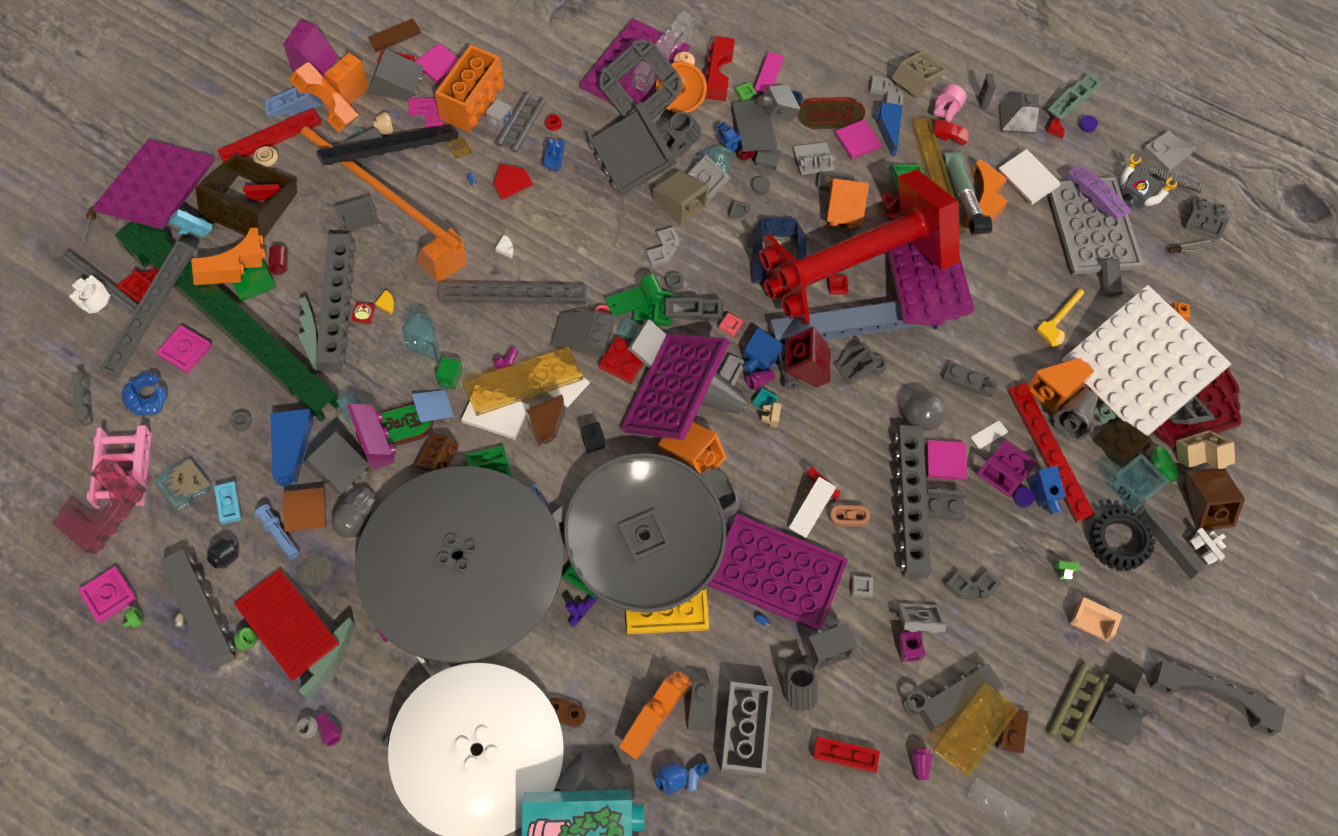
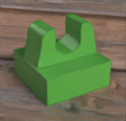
M1054 561V569L1060 570V580L1071 581L1073 572L1079 571L1080 563Z

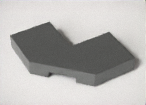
M957 570L944 586L959 599H988L1000 586L1001 582L985 570L973 583Z

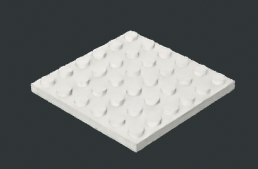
M1149 285L1143 288L1062 359L1064 363L1081 358L1084 362L1090 364L1091 368L1095 371L1085 385L1103 403H1106L1118 418L1127 421L1147 436L1153 433L1231 366V363Z

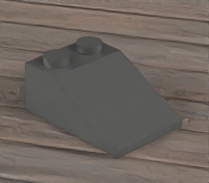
M596 311L560 313L551 346L603 358L607 352L613 332L614 315Z

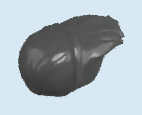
M716 468L705 470L701 476L716 494L724 517H732L740 507V496L735 485L729 481L722 471H718Z
M357 488L349 492L336 508L332 517V526L339 536L351 538L363 532L376 501L375 495L369 488Z

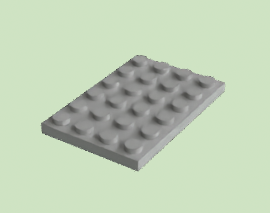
M1116 177L1100 178L1123 200ZM1060 181V186L1050 192L1049 196L1072 274L1103 272L1101 260L1120 259L1121 270L1142 269L1144 263L1128 214L1116 220L1093 206L1092 198L1079 191L1080 185L1073 181Z

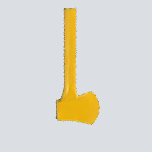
M1082 289L1077 290L1053 319L1048 322L1044 321L1037 328L1036 332L1051 347H1056L1063 342L1065 333L1057 329L1056 326L1084 295Z

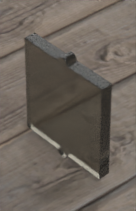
M1113 652L1104 670L1109 675L1105 686L1109 688L1114 683H1117L1134 693L1145 669L1132 662L1130 658L1126 659Z

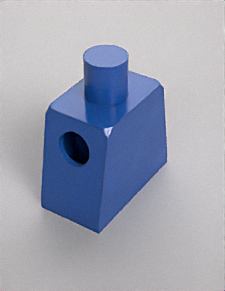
M758 327L744 350L743 359L747 362L744 364L743 369L749 374L755 369L759 371L769 370L779 361V355L785 350V345Z
M1057 466L1039 470L1026 479L1030 490L1034 493L1038 507L1047 505L1050 515L1061 512L1058 501L1065 497V492Z

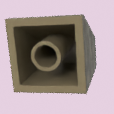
M679 170L675 174H671L667 180L658 183L654 187L653 200L682 226L707 208L709 186Z

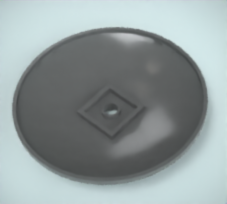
M649 453L630 454L615 458L601 465L580 484L570 501L566 514L565 546L575 573L582 583L598 598L627 611L640 613L661 612L688 602L698 595L712 580L725 551L726 523L722 507L713 489L691 467L663 455ZM647 531L650 534V538L643 541L639 538V533Z

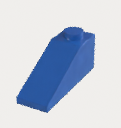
M882 102L881 109H877L876 119H879L878 128L891 156L895 157L899 142L903 105Z

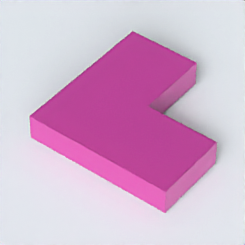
M408 98L409 116L426 115V129L444 126V121L439 118L435 98Z

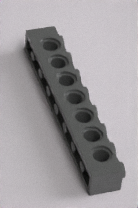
M328 234L316 353V365L319 372H342L343 364H346L344 348H347L348 340L345 334L346 331H349L347 315H350V304H348V301L352 298L350 283H353V273L351 268H354L355 265L352 255L353 252H356V243L352 241L351 234Z
M900 425L897 432H894L893 437L894 443H897L894 459L898 461V467L895 469V478L899 481V485L896 487V496L899 497L900 501L897 504V514L900 515L898 533H901L899 552H902L900 571H903V578L927 579L931 573L923 426ZM905 445L911 446L912 449L906 448ZM906 462L911 463L913 467L906 465ZM906 480H911L914 485L907 483ZM907 498H912L915 503L909 502ZM908 516H913L916 521H911ZM909 535H915L917 540L911 539ZM910 553H915L918 559L912 558Z

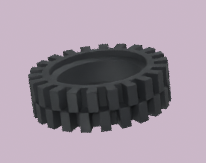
M1113 508L1108 512H1104L1091 527L1092 530L1089 532V536H1092L1089 539V544H1093L1091 550L1092 552L1097 551L1095 557L1097 559L1102 557L1101 563L1103 565L1108 562L1110 564L1108 568L1113 569L1116 566L1117 571H1122L1124 568L1125 571H1130L1132 568L1136 569L1152 555L1151 553L1155 549L1153 545L1156 543V539L1152 538L1155 535L1154 531H1149L1152 526L1150 523L1144 524L1146 521L1144 516L1139 519L1138 515L1140 513L1135 511L1134 514H1131V509L1128 508L1123 511V508H1118L1116 511ZM1112 524H1123L1131 528L1138 537L1139 548L1137 552L1132 555H1121L1113 551L1105 539L1106 528Z

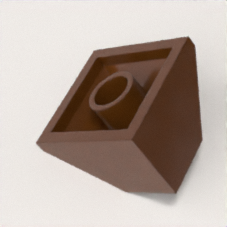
M559 395L526 410L528 426L538 445L550 443L556 438L565 416L563 395Z

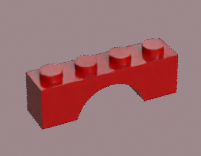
M715 36V42H711L710 53L713 54L709 55L708 66L710 68H707L706 79H708V82L706 81V99L726 102L729 77L722 74L719 68L725 64L732 63L735 38Z

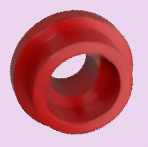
M551 114L545 120V126L548 130L557 131L562 127V120L558 115Z

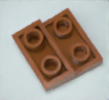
M324 487L283 492L285 532L327 527Z

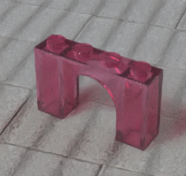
M102 458L91 472V475L109 493L110 504L106 514L98 521L91 522L77 509L64 507L52 522L86 553L97 554L104 548L107 540L116 533L118 526L129 516L131 509L143 498V494L147 490L115 461Z

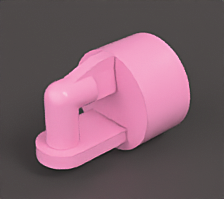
M946 85L935 102L934 115L943 117L946 121L950 122L955 113L959 112L967 99L966 92L958 85Z

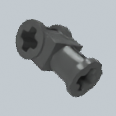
M783 350L779 355L777 367L781 371L782 378L784 377V389L793 390L800 387L801 383L797 378L785 373V350Z

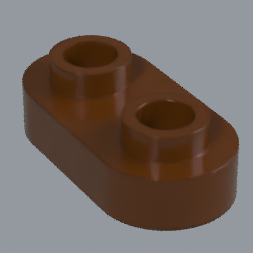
M556 697L549 699L552 706H559V709L555 711L559 723L576 728L585 722L586 715L581 706ZM573 712H577L579 716L577 718H572L571 714Z

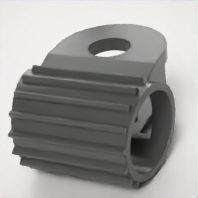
M685 111L675 113L671 120L659 130L666 144L673 139L675 140L669 148L674 158L685 154L692 144L698 141L701 135L700 125L689 112L686 113ZM689 125L686 130L682 131L685 126Z
M808 655L801 657L802 662L786 666L785 661H778L779 678L789 706L792 709L803 712L805 710L810 711L812 707L815 708L818 699V682L816 672L812 669V663ZM801 670L805 682L794 685L791 681V675L795 671Z

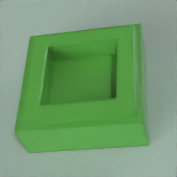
M750 82L737 86L734 89L740 101H750L757 98V93Z

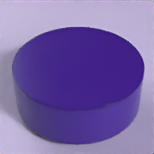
M1087 115L1081 119L1079 126L1084 132L1091 133L1098 126V121L1095 117Z
M1022 487L1015 492L1013 498L1016 505L1027 508L1034 502L1035 496L1032 490Z

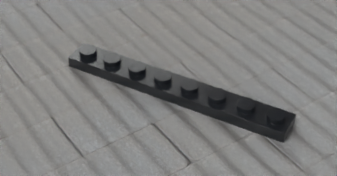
M452 124L320 149L317 150V157L323 166L333 165L334 163L349 162L354 159L384 155L385 153L399 152L440 142H450L451 140L458 139V132Z

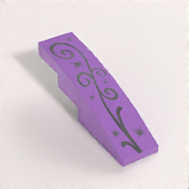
M1082 165L1068 172L1067 178L1080 185L1079 191L1092 198L1093 206L1116 220L1131 212V209L1119 195L1098 176Z

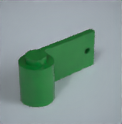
M655 275L645 276L640 280V287L605 298L611 315L616 317L651 304L660 303L664 298V294Z

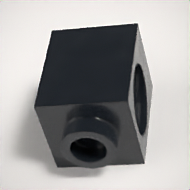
M599 422L580 427L586 453L605 448V437Z

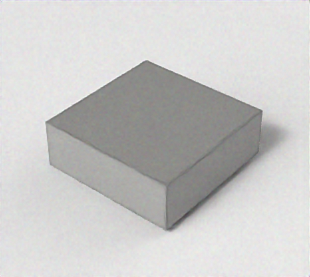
M853 575L851 597L871 599L873 595V577Z

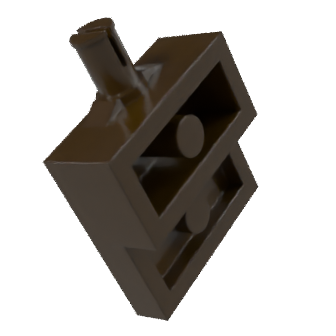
M1120 418L1094 437V443L1108 452V458L1122 468L1137 457L1144 460V462H1147L1151 457L1145 452L1150 448L1151 438Z

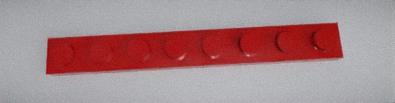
M1026 382L1009 387L1007 392L1046 467L1057 466L1065 492L1063 500L1075 523L1093 517L1095 513Z

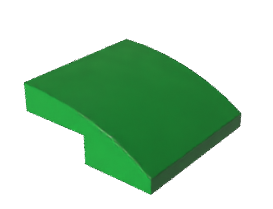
M662 290L664 294L662 301L658 304H651L634 310L632 323L643 325L644 321L649 319L656 326H671L672 318L665 316L666 298H674L675 293Z
M504 445L465 454L468 466L487 468L512 477Z

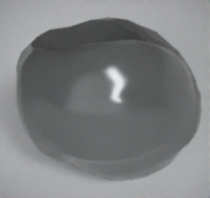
M924 390L918 391L911 396L903 409L907 422L912 426H923V431L939 427L945 418V406L942 399L935 393Z

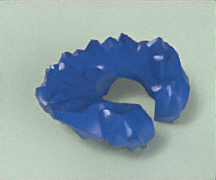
M140 373V375L126 383L121 394L123 396V404L130 412L144 417L147 414L156 415L162 410L167 396L163 386L154 387L156 391L148 399H142L139 396L140 390L143 387L155 386L158 383L159 377L156 376V373Z

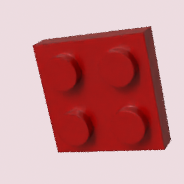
M616 336L601 360L599 369L632 385L644 363L628 350L630 342Z

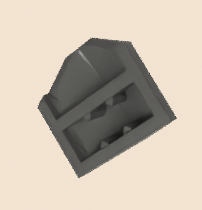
M862 342L861 344L851 345L841 354L838 362L835 363V366L850 385L867 377L878 365L879 361L868 345Z
M1194 396L1169 419L1173 423L1194 424L1214 420V416L1199 398Z

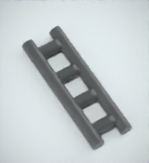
M525 92L495 143L496 146L501 147L503 143L512 145L511 150L517 153L546 103V99L541 97L537 102L529 99L531 94ZM525 105L534 107L531 114L522 111ZM518 117L527 120L524 127L515 124ZM511 130L520 133L516 140L507 137Z

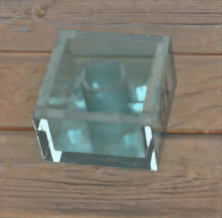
M1141 453L1117 472L1107 485L1135 512L1161 492L1170 481Z

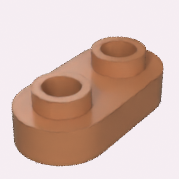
M838 505L830 513L831 522L839 527H863L870 519V512L864 506ZM840 515L843 519L840 520L836 516ZM856 516H861L862 520H858Z

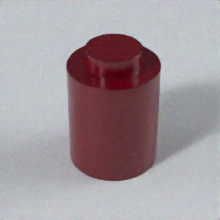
M272 246L269 248L268 270L274 275H282L287 271L288 250L283 246Z

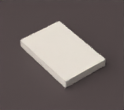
M1027 149L999 168V172L1007 178L1031 205L1060 186V182Z
M475 388L461 420L462 423L516 440L526 418V410L530 408V405Z

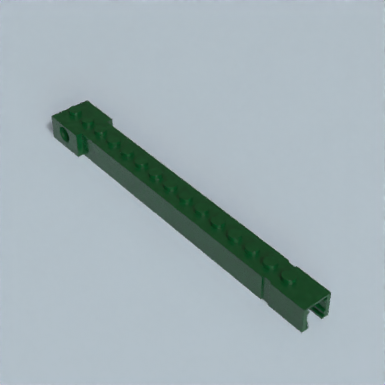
M136 222L129 223L115 234L119 244L144 268L150 265L153 269H157V273L174 246L164 230ZM188 261L173 286L183 297L292 397H296L297 401L305 409H310L317 420L322 422L326 418L321 414V409L328 403L335 409L341 405L336 393L315 374H311L305 365L215 284L194 285L192 263Z

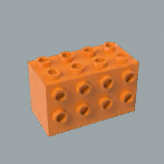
M470 44L435 92L439 118L470 133L473 127L477 126L480 117L485 114L490 103L494 102L497 93L504 87L501 57Z

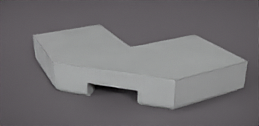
M872 76L870 93L886 95L885 103L903 105L904 94L901 90H897L889 78Z
M674 227L656 232L661 246L646 251L651 268L669 264L679 246V239Z

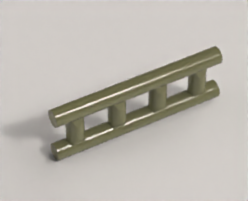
M1081 663L1048 731V734L1052 737H1056L1058 732L1070 737L1068 744L1072 747L1077 746L1109 678V675L1105 672H1101L1099 677L1087 672L1089 665L1086 663ZM1083 679L1095 684L1091 695L1079 689ZM1075 697L1087 702L1083 712L1070 707ZM1067 714L1078 719L1074 730L1062 725Z

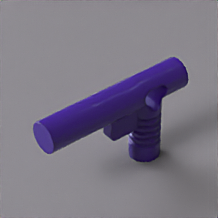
M589 596L584 603L579 602L576 607L571 601L567 602L565 607L573 616L569 620V624L575 627L597 599Z

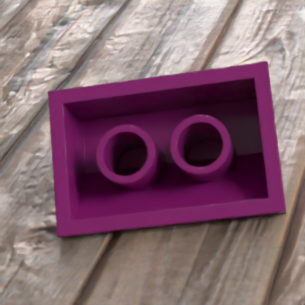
M348 404L347 408L372 470L374 471L395 463L393 455L396 452L393 444L388 445L386 440L390 437L386 427H381L380 423L383 422L380 411L375 412L373 405Z

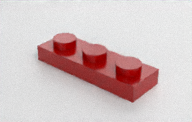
M818 736L813 753L814 760L875 774L877 773L880 756L879 750Z

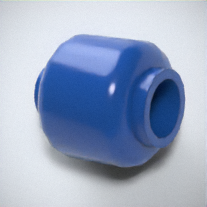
M674 761L657 770L655 784L662 793L673 794L686 786L688 772L683 765L680 766Z

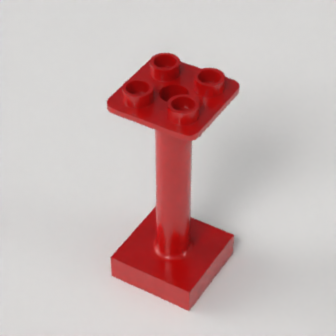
M915 169L898 176L901 216L799 260H796L772 235L767 234L764 236L765 248L759 251L761 262L764 268L769 271V278L764 280L766 293L771 300L779 299L781 301L782 308L789 319L796 317L806 326L810 324L806 293L807 286L902 245L911 243L941 270L960 262L958 200L921 171Z

